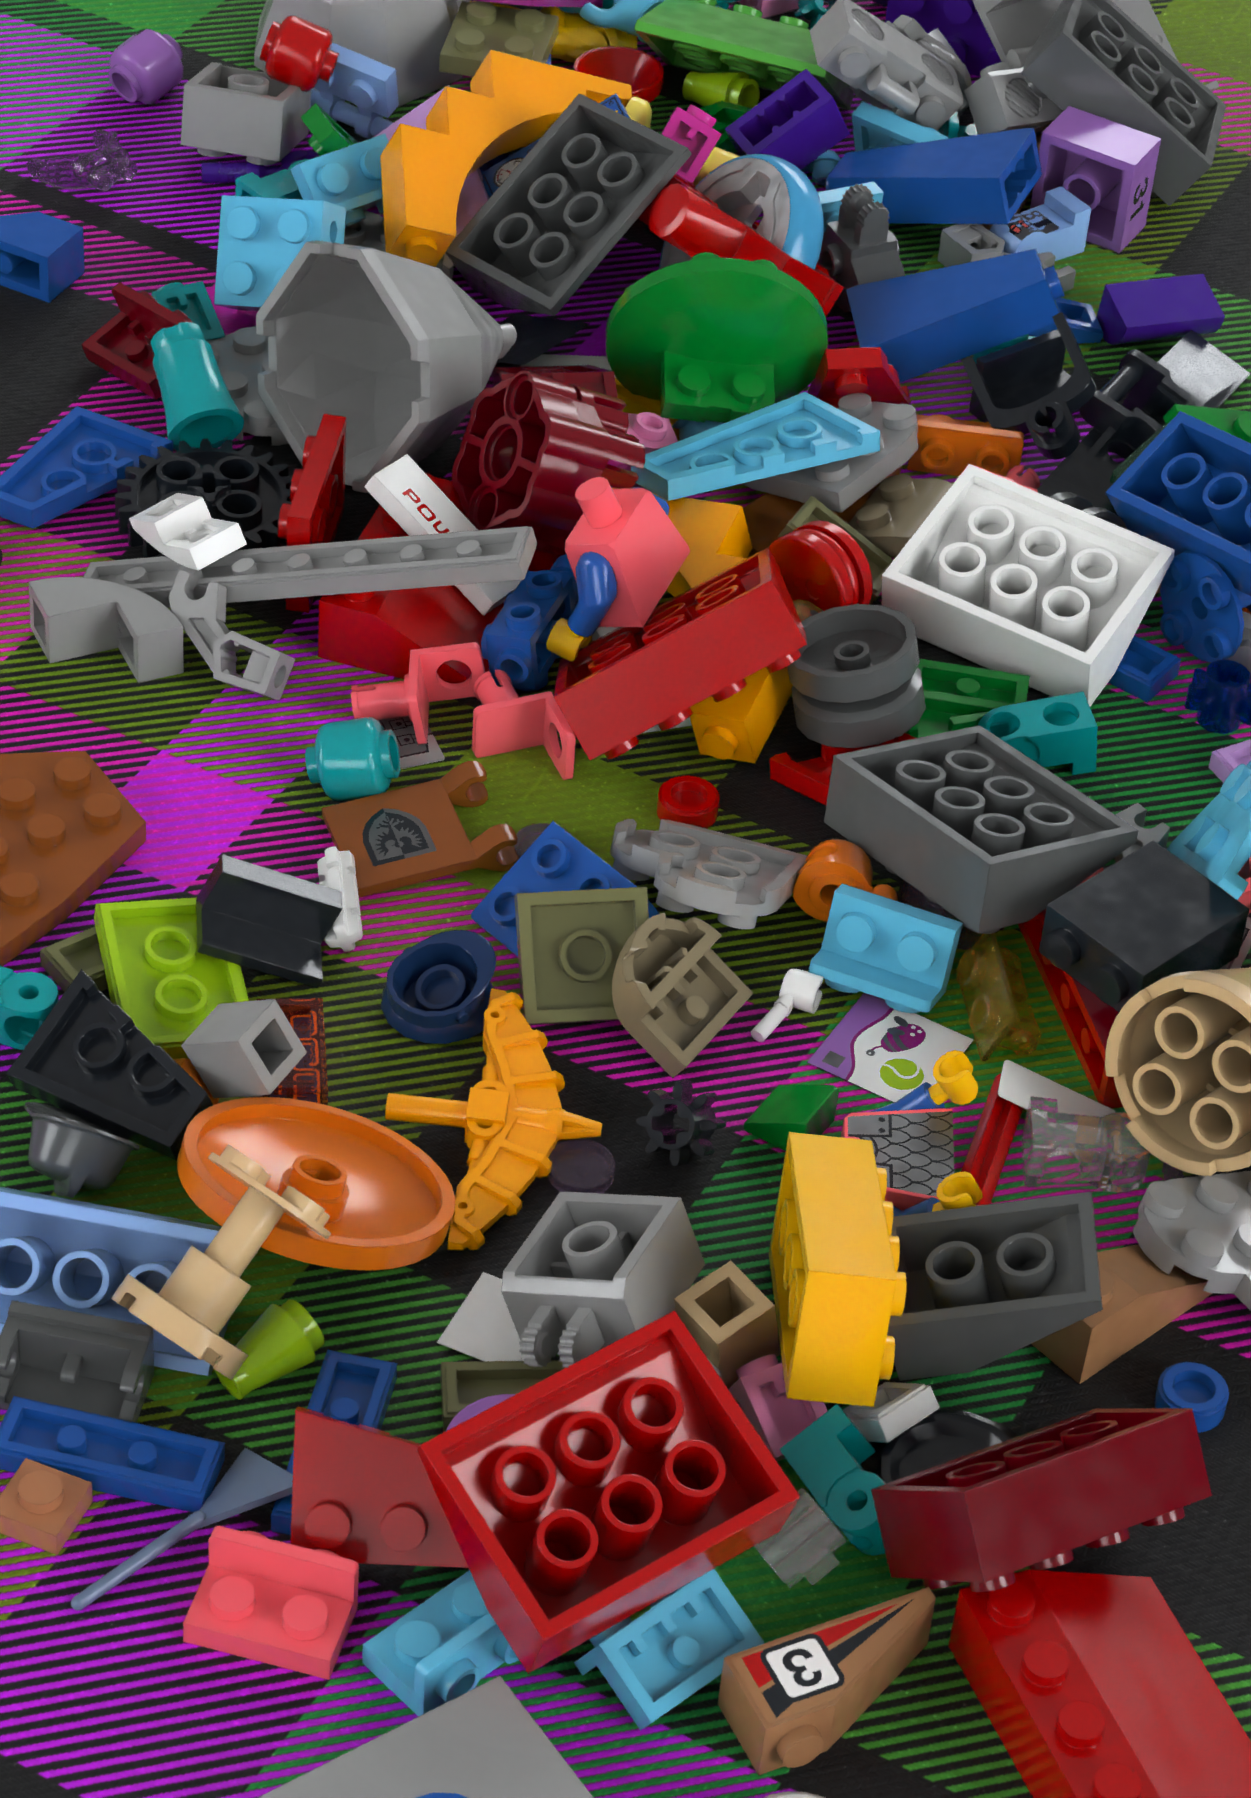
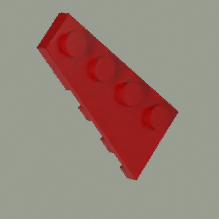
M300 1406L295 1409L290 1544L312 1550H328L340 1557L354 1560L358 1564L469 1568L417 1452L421 1444L392 1436L389 1432L359 1424L357 1426L326 1417L324 1413Z

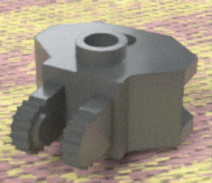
M862 184L850 186L845 194L842 195L843 199L841 200L842 204L840 205L838 220L826 224V232L823 233L822 248L818 263L828 269L830 278L836 281L837 276L838 283L844 287L835 302L844 313L851 311L846 289L856 285L905 276L899 257L898 240L894 233L888 230L889 222L887 220L890 218L888 216L889 211L882 203L878 201L873 202L872 197L874 195Z

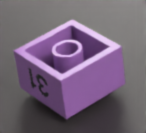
M1068 106L1042 132L1039 149L1042 176L1033 187L1030 209L1044 204L1047 191L1062 186L1091 207L1086 241L1120 253L1146 225L1161 138Z

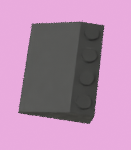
M1063 0L1028 53L1021 74L1025 76L1027 85L1036 95L1044 99L1049 98L1062 112L1068 106L1161 138L1151 197H1160L1170 206L1212 167L1226 104L1111 0Z
M579 93L453 240L445 253L473 290L506 308L555 316L692 153L688 147Z
M980 725L834 755L824 823L844 836L847 841L853 842L862 848L867 854L884 865L888 872L901 877L923 893V896L928 901L944 908L962 921L967 929L983 934L995 933L1000 928L1030 921L1046 909L1048 903L1072 890L1137 841L1139 831Z

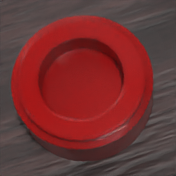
M684 775L671 778L664 782L658 791V818L660 821L661 819L671 820L707 829L716 822L718 817L719 792L713 784L700 777Z

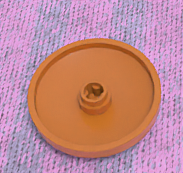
M248 1097L233 1099L210 1106L198 1113L186 1128L177 1158L179 1179L192 1201L220 1226H223L248 1189V1187L208 1159L211 1152L220 1156L228 1144L264 1168L265 1172L271 1175L265 1185L270 1190L281 1196L287 1186L290 1185L324 1208L325 1212L331 1216L324 1227L332 1234L328 1239H325L284 1212L262 1244L261 1248L323 1267L375 1271L405 1267L426 1259L439 1249L447 1236L455 1209V1194L445 1173L418 1146L391 1129L365 1117L311 1101L280 1097Z

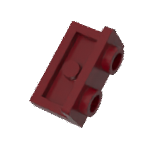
M119 282L111 291L120 312L84 341L81 346L88 361L157 400L161 396V391L153 367L154 352L151 346V339L162 328L172 327L180 322H193L182 311L177 309L171 311L160 305L148 292L144 290L137 292Z

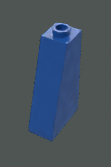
M1022 128L848 152L844 154L827 176L825 190L875 182L883 191L882 204L889 211L888 216L890 218L887 220L889 223L1008 224L1042 176L1035 129Z
M1036 249L856 285L846 289L860 348L880 347L887 356L888 364L893 365L898 372L899 383L1054 324L1052 316L1059 313L1056 299L1065 296L1054 265L1044 269Z

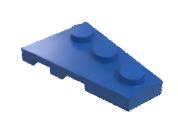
M76 406L0 476V517L34 529L117 488V481L125 479V468L127 466L139 467V456L141 455L158 459L157 447L160 446L173 452V441Z

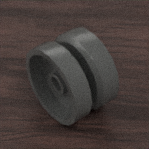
M854 604L830 608L809 616L801 622L806 632L807 645L798 649L801 657L787 667L789 680L793 685L791 690L797 728L808 739L829 747H866L879 745L902 736L919 722L926 709L921 671L918 668L920 660L915 626L902 612L882 605Z

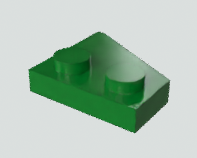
M919 659L920 664L918 668L921 671L926 709L919 722L906 733L915 738L978 726L982 717L992 709L1026 702L1030 676Z

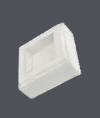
M885 1382L877 1388L874 1407L850 1405L843 1411L868 1441L888 1443L940 1407L930 1385Z

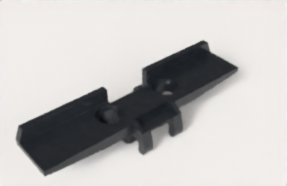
M1190 330L1158 362L1139 350H1130L1120 361L1119 371L1100 391L1096 390L1093 397L1086 404L1079 408L1082 418L1093 429L1079 442L1076 450L1067 456L1037 488L1038 493L1050 497L1060 492H1072L1091 502L1094 507L1104 508L1117 515L1105 492L1167 426L1163 417L1173 405L1221 408L1248 379L1251 373L1193 330ZM1130 391L1123 404L1120 405L1118 402ZM1108 452L1116 453L1123 457L1129 466L1118 464L1109 456Z

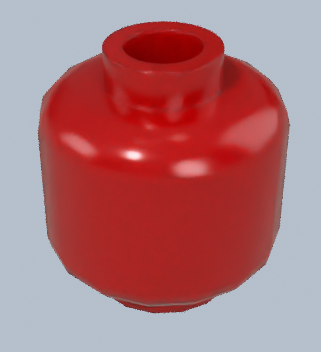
M291 15L286 17L282 23L276 21L272 23L259 59L266 62L265 69L270 78L288 86L300 87L301 91L308 92L316 86L319 79L329 82L339 53L331 50L333 36L328 29L298 16Z

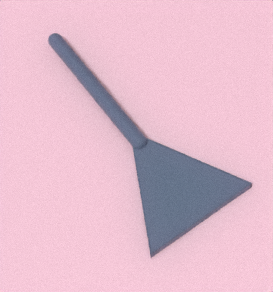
M244 1448L198 1511L189 1515L74 1596L71 1600L72 1608L77 1611L84 1609L191 1532L292 1494L293 1474L251 1450Z

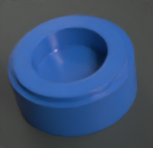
M1181 1362L1171 1365L1160 1375L1154 1404L1155 1408H1192L1198 1433L1215 1428L1222 1421L1229 1399V1388L1224 1378L1214 1369L1200 1363Z

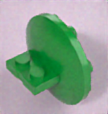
M709 252L696 254L689 261L656 270L628 286L613 306L606 326V354L611 370L614 371L616 378L628 391L634 395L659 400L661 417L704 423L705 420L726 423L798 395L815 379L823 354L828 349V330L824 311L816 297L802 283L778 270L777 266L771 261L720 258L718 255Z

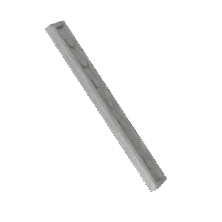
M532 527L499 528L235 550L200 570L187 568L166 556L99 561L89 564L83 578L107 580L135 588L158 600L167 608L170 607L168 597L179 569L199 577L193 592L196 600L204 596L209 581H212L227 588L226 603L514 581L525 579L537 547V541Z

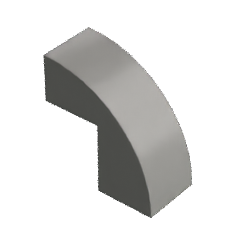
M57 577L28 581L30 627L49 663L119 648L138 683L184 673L183 625L165 605L148 594L123 584L94 578Z

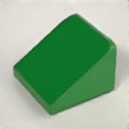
M778 1085L746 1120L743 1130L786 1151L789 1132L822 1135L835 1120L839 1089L832 1085Z

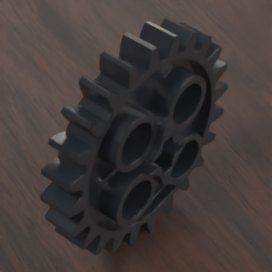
M202 439L200 447L193 449L184 440L179 441V451L172 452L160 446L157 447L158 459L145 455L139 456V467L127 466L125 468V479L117 481L115 519H118L119 533L128 534V545L130 547L143 545V557L145 558L153 557L161 552L151 546L133 529L129 518L176 493L203 497L211 518L237 522L247 543L237 550L280 547V543H287V539L278 538L277 530L282 504H291L290 489L293 476H289V466L287 464L273 466L272 453L263 454L257 458L254 457L253 445H248L240 451L232 450L231 440H226L220 448H212L208 439Z

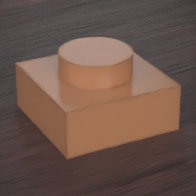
M25 1458L0 1495V1534L58 1555L93 1502L92 1482Z

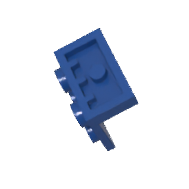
M552 821L472 911L471 918L518 957L514 896L517 893L629 888L637 886ZM648 900L649 918L660 914Z

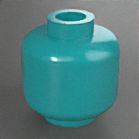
M373 717L324 724L318 730L315 746L306 748L305 761L310 782L312 784L320 783L325 794L333 801L355 800L384 793L389 789L391 779L398 778L400 775V755L395 734L392 729L384 730L380 722Z

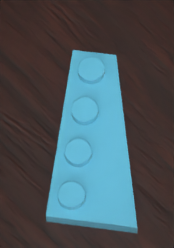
M803 392L645 454L644 468L631 466V471L637 473L639 478L636 483L667 501L878 452L880 451V430Z

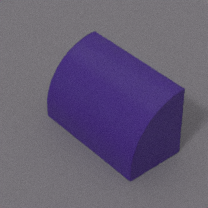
M807 68L725 128L729 139L740 156L748 154L773 155L792 163L800 170L850 135L834 98Z
M1204 274L1105 284L1097 319L1104 333L1103 339L1107 343L1115 345L1184 337L1190 330H1193L1198 335L1212 334L1219 330L1225 315Z

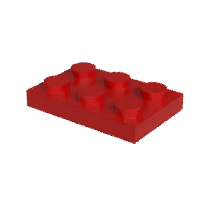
M323 414L316 436L307 435L302 459L303 469L296 468L292 477L290 489L291 504L283 503L279 513L278 538L287 539V546L330 543L335 539L345 507L346 417ZM315 596L286 598V610L309 613Z

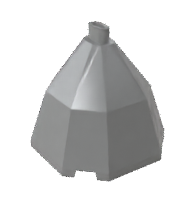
M266 0L259 18L254 66L266 73V62L260 60L259 57L270 27L274 21L282 23L286 17L295 15L328 29L332 33L333 43L395 68L398 107L463 78V75L439 72L440 52L458 12L456 0Z
M319 240L309 241L304 244L256 314L257 335L268 336L269 370L258 373V394L301 464L307 435L316 436L323 414L346 417L345 485L352 486L353 491L369 493L364 486L378 471L406 454L417 464L446 442L472 408L479 393L485 389L498 359H502L515 343L517 332L510 323L499 325L494 318L440 268L373 248Z

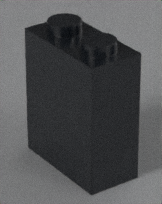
M1153 840L1048 903L1039 953L1097 995L1101 1001L1120 1012L1122 1007L1139 991L1164 977L1188 971L1218 970L1237 958L1240 952L1249 908Z

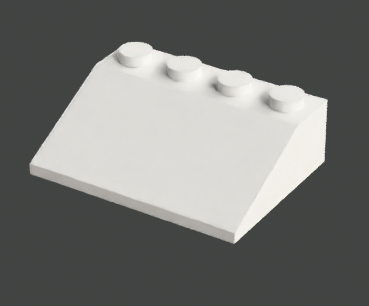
M968 464L882 574V606L902 612L914 623L916 637L990 670L1030 676L1029 687L1052 697L1084 691L1088 704L1091 707L1115 674L1174 558L1175 549Z

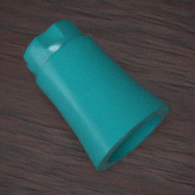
M180 322L172 327L159 330L151 339V346L154 352L153 367L165 410L167 438L173 441V449L179 451V441L183 440L192 449L199 448L202 439H208L212 448L221 447L226 440L232 441L242 431L244 418L227 389L218 368L212 346L204 339L199 325L191 322Z

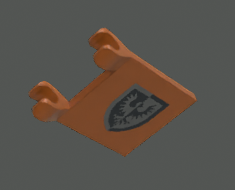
M475 760L464 762L440 779L321 808L322 818L338 851L349 850L354 855L359 898L475 868L501 872L510 870L519 859L515 848L512 847L518 842L514 829L510 825L499 824L487 829L470 842L453 805L471 808L485 804L488 800V792L485 785L481 783L487 780V773L480 762Z

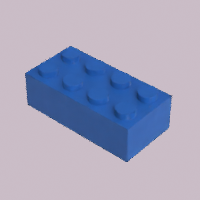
M1180 411L1105 493L1117 515L1124 521L1127 530L1175 549L1174 557L1185 551L1203 553L1219 564L1232 581L1235 589L1251 596V443Z

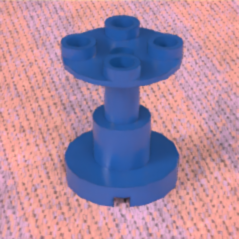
M1185 551L1175 556L1160 586L1164 615L1160 620V627L1164 637L1173 646L1182 644L1188 652L1201 661L1218 663L1234 656L1242 643L1244 629L1242 608L1245 607L1251 611V596L1235 589L1232 581L1219 564L1203 553Z

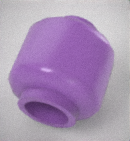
M152 29L139 30L119 45L111 54L110 70L108 72L110 82L115 91L126 101L153 104L177 86L183 78L182 50L176 40L168 34L161 35Z

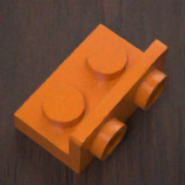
M916 414L918 450L908 460L907 470L960 476L968 464L1005 477L1008 471L1021 463L1024 445V434L1022 432L995 429L991 427L989 422L953 419L942 414L931 416Z

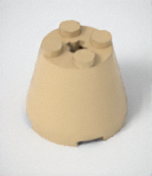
M1251 966L1249 968L1188 971L1164 977L1134 995L1122 1007L1110 1029L1105 1051L1106 1076L1114 1077L1119 1098L1131 1120L1125 1126L1133 1137L1152 1155L1162 1162L1187 1173L1212 1176L1216 1172H1230L1251 1166Z

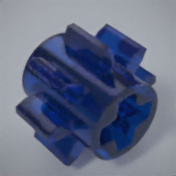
M1232 660L1214 661L1207 666L1206 671L1196 668L1192 684H1189L1185 709L1198 710L1196 717L1198 723L1204 729L1213 733L1227 734L1234 732L1239 728L1241 722L1251 725V675L1249 670L1244 665Z

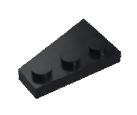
M82 969L6 1073L14 1088L176 1161L188 1124L198 1113L213 1106L208 1093L159 1045L155 1046L135 1026L132 1018L117 1004L114 1005Z

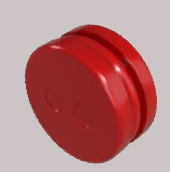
M811 521L798 527L793 532L776 539L769 546L801 622L812 616L810 610L813 609L820 613L840 606L854 604L869 605L873 591V580L868 560L855 539L841 527L827 521Z

